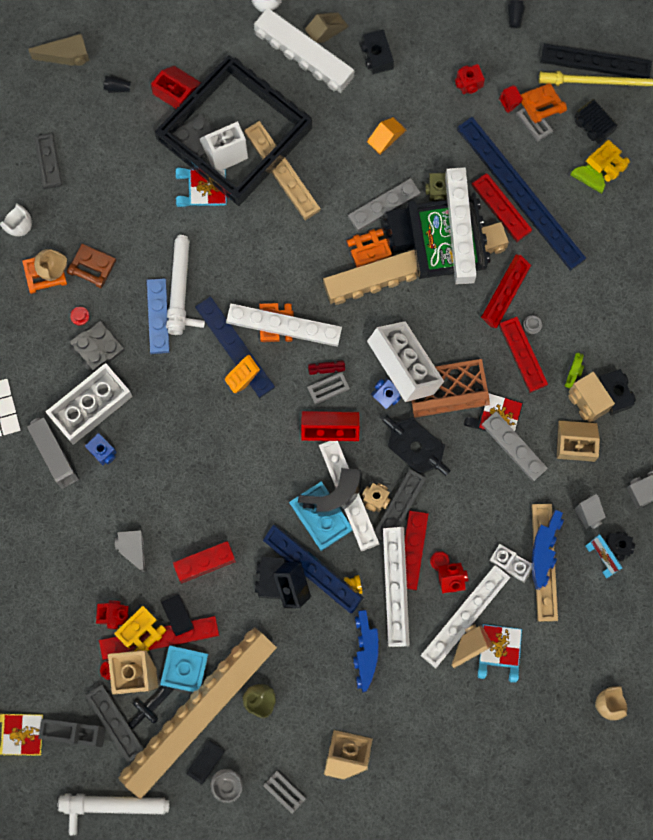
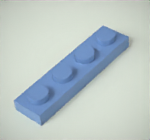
M166 279L147 280L150 353H170L169 333L166 328V322L168 321Z

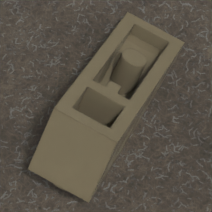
M82 34L29 48V53L33 60L71 66H81L90 61Z

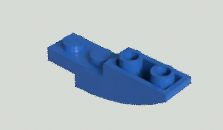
M557 510L553 512L548 527L540 525L535 537L532 551V576L535 589L540 590L542 586L546 587L550 578L547 575L549 568L553 569L557 560L554 557L556 552L549 549V547L553 548L557 537L554 536L556 529L560 530L564 521L561 518L563 513Z
M366 610L358 611V616L355 617L356 628L361 629V636H358L359 647L363 648L364 651L356 652L357 657H353L355 669L359 668L360 675L356 677L358 689L362 688V693L367 691L372 681L378 657L377 629L369 630Z

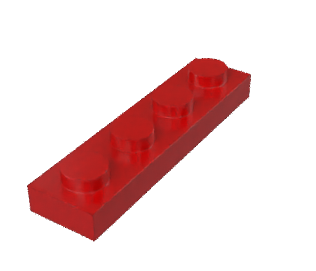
M487 173L472 183L474 190L498 220L502 222V225L516 242L532 232L531 227Z
M515 255L481 316L492 328L498 327L531 267L530 263L522 255Z
M518 317L500 323L499 327L529 392L531 393L546 387L548 383Z
M409 511L405 534L406 581L408 590L417 591L428 513Z

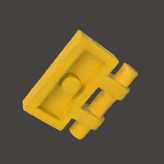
M607 140L588 157L586 162L599 173L603 170L607 172L604 179L609 182L619 176V172L627 169L630 160L628 158H621L619 155L622 151L611 141Z
M142 606L114 634L127 648L135 643L138 648L134 651L146 650L148 652V648L156 640L159 641L162 638L161 635L166 629L160 625L155 630L152 625L157 620ZM148 631L151 635L142 643L139 638Z

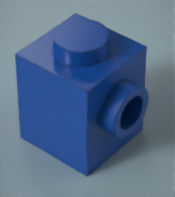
M99 433L85 445L86 449L102 466L105 463L110 464L116 457L115 454L117 452Z

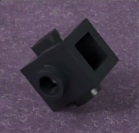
M616 532V534L609 533L606 535L605 543L618 561H624V558L630 557L635 550V543L632 542L633 537L628 536V533Z

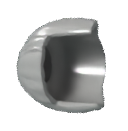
M232 769L219 770L211 779V792L215 799L223 803L235 801L242 793L243 782L240 774H237Z

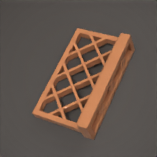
M482 359L436 366L437 371L443 375L442 379L444 380L447 377L454 382L449 390L442 385L439 387L446 392L443 398L431 395L427 396L424 401L416 402L411 400L414 418L490 405ZM479 365L480 371L476 376L468 372L471 366ZM458 369L462 373L455 379L449 375L451 370ZM465 374L473 379L468 386L460 382ZM477 381L483 385L484 391L475 392L470 388ZM456 385L465 389L462 394L456 395L452 392Z

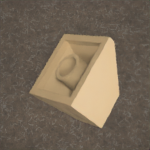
M474 624L465 629L466 634L461 637L452 663L453 668L493 646L482 625L476 627Z
M146 650L108 654L112 694L144 692L158 688L156 667Z
M334 730L324 775L346 779L367 770L373 739Z

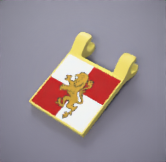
M0 714V722H2L0 755H41L42 739H38L43 715Z

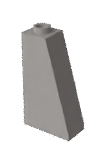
M43 417L42 419L36 418L31 421V425L27 426L56 483L61 489H64L78 481L79 479L46 419Z

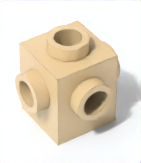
M373 483L371 487L367 486L362 494V497H364V507L372 512L377 511L379 513L382 508L386 509L391 500L388 498L390 494L387 491L388 488L380 483L377 485ZM376 493L380 495V498L374 499L373 494Z

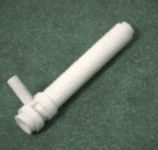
M178 235L174 243L170 307L167 310V318L169 320L166 322V328L171 335L183 334L185 325L204 328L205 325L204 320L186 318L185 297L190 241L185 235Z
M65 793V795H60L58 809L59 812L69 814V835H77L78 814H84L85 812L165 814V812H169V800L152 797H142L139 799L138 797L85 796V794L72 796L71 793Z

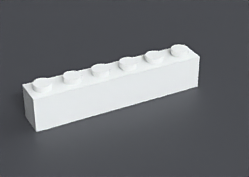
M269 8L254 23L255 34L260 39L265 38L274 49H280L288 59L297 61L303 70L308 69L317 80L326 82L331 90H337L341 93L354 78L353 68Z
M466 168L447 169L445 182L455 284L474 283L476 268Z

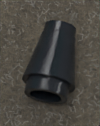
M511 0L507 6L509 27L520 28L525 11L524 1Z
M110 74V76H105L104 90L108 91V93L130 92L131 81Z

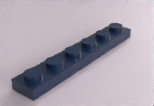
M209 297L195 307L234 364L237 366L247 355H250L259 367L260 371L249 383L259 399L273 390L275 386L231 324H227L226 317L214 300Z
M273 525L263 541L288 562H301L304 574L309 580L345 610L353 613L364 597L279 526Z

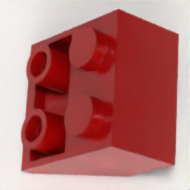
M176 66L161 70L151 83L153 95L177 109L201 82Z

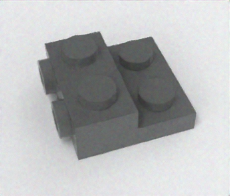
M101 321L87 332L84 330L70 341L72 345L70 350L76 357L81 356L84 360L81 363L88 372L90 370L95 372L102 365L108 364L124 351V348Z

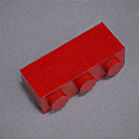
M302 411V441H359V412Z
M226 541L176 561L173 565L182 584L236 561L230 545Z

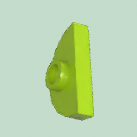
M591 165L577 167L571 172L570 175L599 193H603L605 180L602 172H597Z
M578 352L575 354L565 387L571 389L577 376L581 377L584 366L581 365L584 354Z

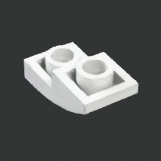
M501 544L498 545L490 558V562L525 583L532 571V563L517 556L515 552Z

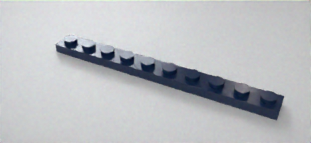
M471 117L457 127L459 133L569 270H573L586 260L584 254L476 120Z

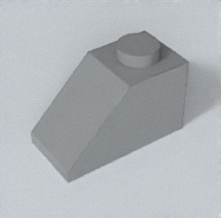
M597 494L581 502L574 509L585 529L591 527L593 530L602 525L601 521L605 518Z
M141 530L118 532V538H115V549H119V553L141 572H145L143 532Z

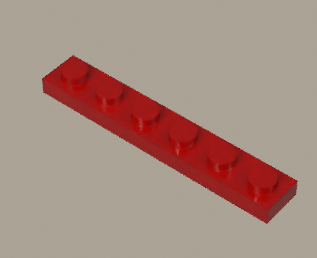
M216 616L191 621L194 629L179 636H175L171 625L164 627L166 631L161 635L162 638L159 641L156 640L148 648L149 651L219 636ZM146 631L139 640L143 643L151 634ZM118 637L99 640L102 660H107L108 654L133 652L138 648L135 643L127 648Z

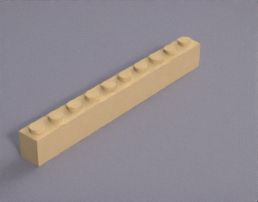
M502 222L482 228V233L486 234L487 237L486 252H495V254L504 252L509 241ZM411 250L323 278V285L330 304L335 303V305L344 303L345 299L351 297L358 299L367 292L376 293L386 286L389 288L395 287L401 281L411 282L416 280L418 270L415 252Z
M255 627L249 631L242 642L232 649L231 654L219 663L213 674L205 679L204 684L197 691L193 692L190 699L177 710L175 716L166 722L163 729L149 741L146 748L139 752L135 760L122 771L118 778L123 785L141 799L277 647Z

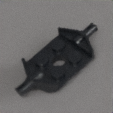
M387 415L382 420V422L390 427L391 431L388 448L418 474H424L434 469H438L445 477L450 473L451 470L442 462L445 444L439 442L415 421L414 417L397 423ZM413 442L421 444L422 449L419 452L412 451L411 444Z

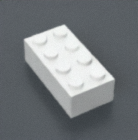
M406 321L377 327L367 340L405 402L434 395L443 384L444 380Z
M105 363L49 408L46 413L74 445L133 396Z

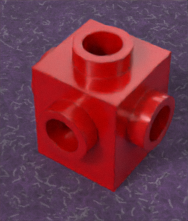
M478 64L460 68L455 79L456 87L461 89L462 94L477 92L478 89L483 88L485 82Z
M461 563L438 566L439 583L442 593L465 590L468 574L467 570H463Z
M110 600L109 603L97 604L96 624L107 625V629H119V626H122L128 619V606L120 605L121 601Z

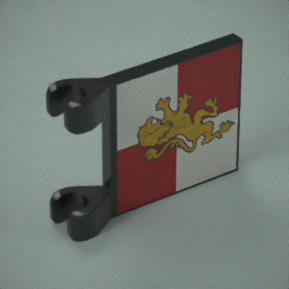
M479 388L474 389L475 392L484 391ZM489 393L490 405L482 406L479 420L472 417H467L464 420V426L486 431L481 424L497 411L516 432L523 403Z

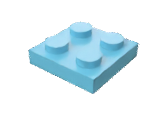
M169 646L160 685L190 692L197 691L201 687L208 654Z

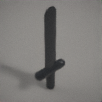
M161 685L144 704L139 699H135L133 705L139 710V713L129 722L130 728H135L145 717L151 723H156L158 718L153 711L175 688Z

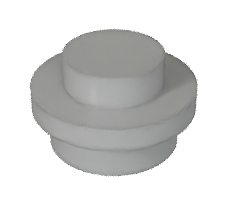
M528 316L523 322V328L529 334H537L542 328V321L537 316Z

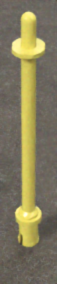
M556 71V73L540 72L539 84L551 83L555 84V86H560L563 82L653 86V79L563 75L561 71Z

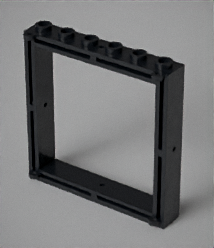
M228 55L154 132L156 140L236 205L240 206L312 130V118L307 113H302L298 110V107L293 102H288L284 99L282 93L270 88L267 81L260 80L253 70L246 69L239 59ZM230 75L295 125L238 187L233 185L173 136Z

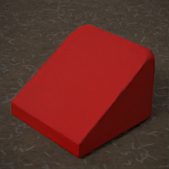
M513 85L502 91L499 100L506 112L509 113L523 101V98L516 86Z

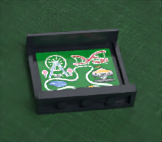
M472 192V196L469 197L475 268L476 271L486 270L488 263H490V254L485 249V245H487L486 234L482 233L484 220L483 216H479V210L481 209L480 199L476 198L475 192ZM447 200L416 204V201H408L407 211L419 279L454 274Z

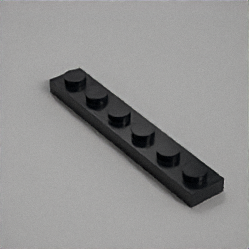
M544 43L540 63L625 77L649 79L652 60Z

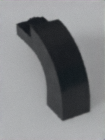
M341 468L339 484L331 494L322 497L299 495L298 504L300 507H303L302 509L313 511L316 508L318 516L337 514L349 507L356 499L361 488L363 474L358 469Z

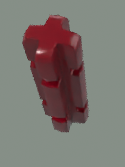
M343 360L336 363L332 361L319 363V365H316V363L308 365L310 375H315L318 372L324 374L345 371V362Z

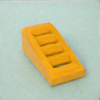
M247 355L226 376L225 381L231 390L237 393L248 386L260 369L252 357Z

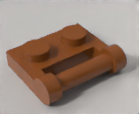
M81 244L73 262L68 267L67 274L81 277L102 289L116 259ZM79 264L101 273V276H94L78 269Z

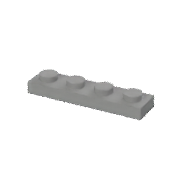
M410 178L350 213L348 218L357 232L381 219L387 211L398 209L408 203V201L420 196L421 193Z
M497 411L481 424L532 482L548 469Z

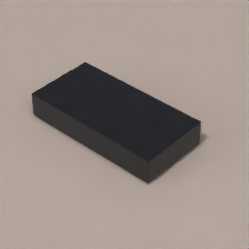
M179 594L161 602L175 636L194 629Z
M208 740L186 774L203 785L225 751Z

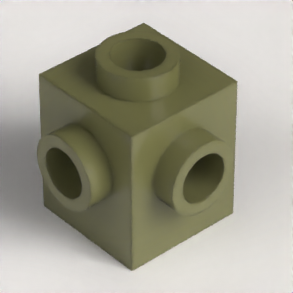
M446 173L429 174V183L425 185V193L429 195V201L447 200Z

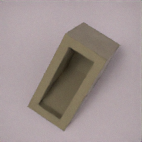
M339 13L317 14L305 28V31L313 41L322 43L348 28V25Z

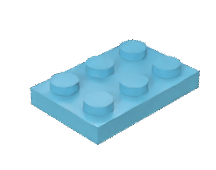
M321 481L301 495L322 497L330 493ZM298 497L289 502L320 551H323L353 531L342 511L330 516H318L316 508L313 511L302 509L303 507H300L298 504Z

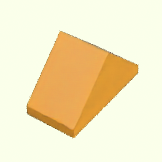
M394 118L387 119L378 125L367 143L381 154L406 129Z

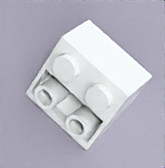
M238 122L199 139L212 168L217 172L248 159L246 139Z

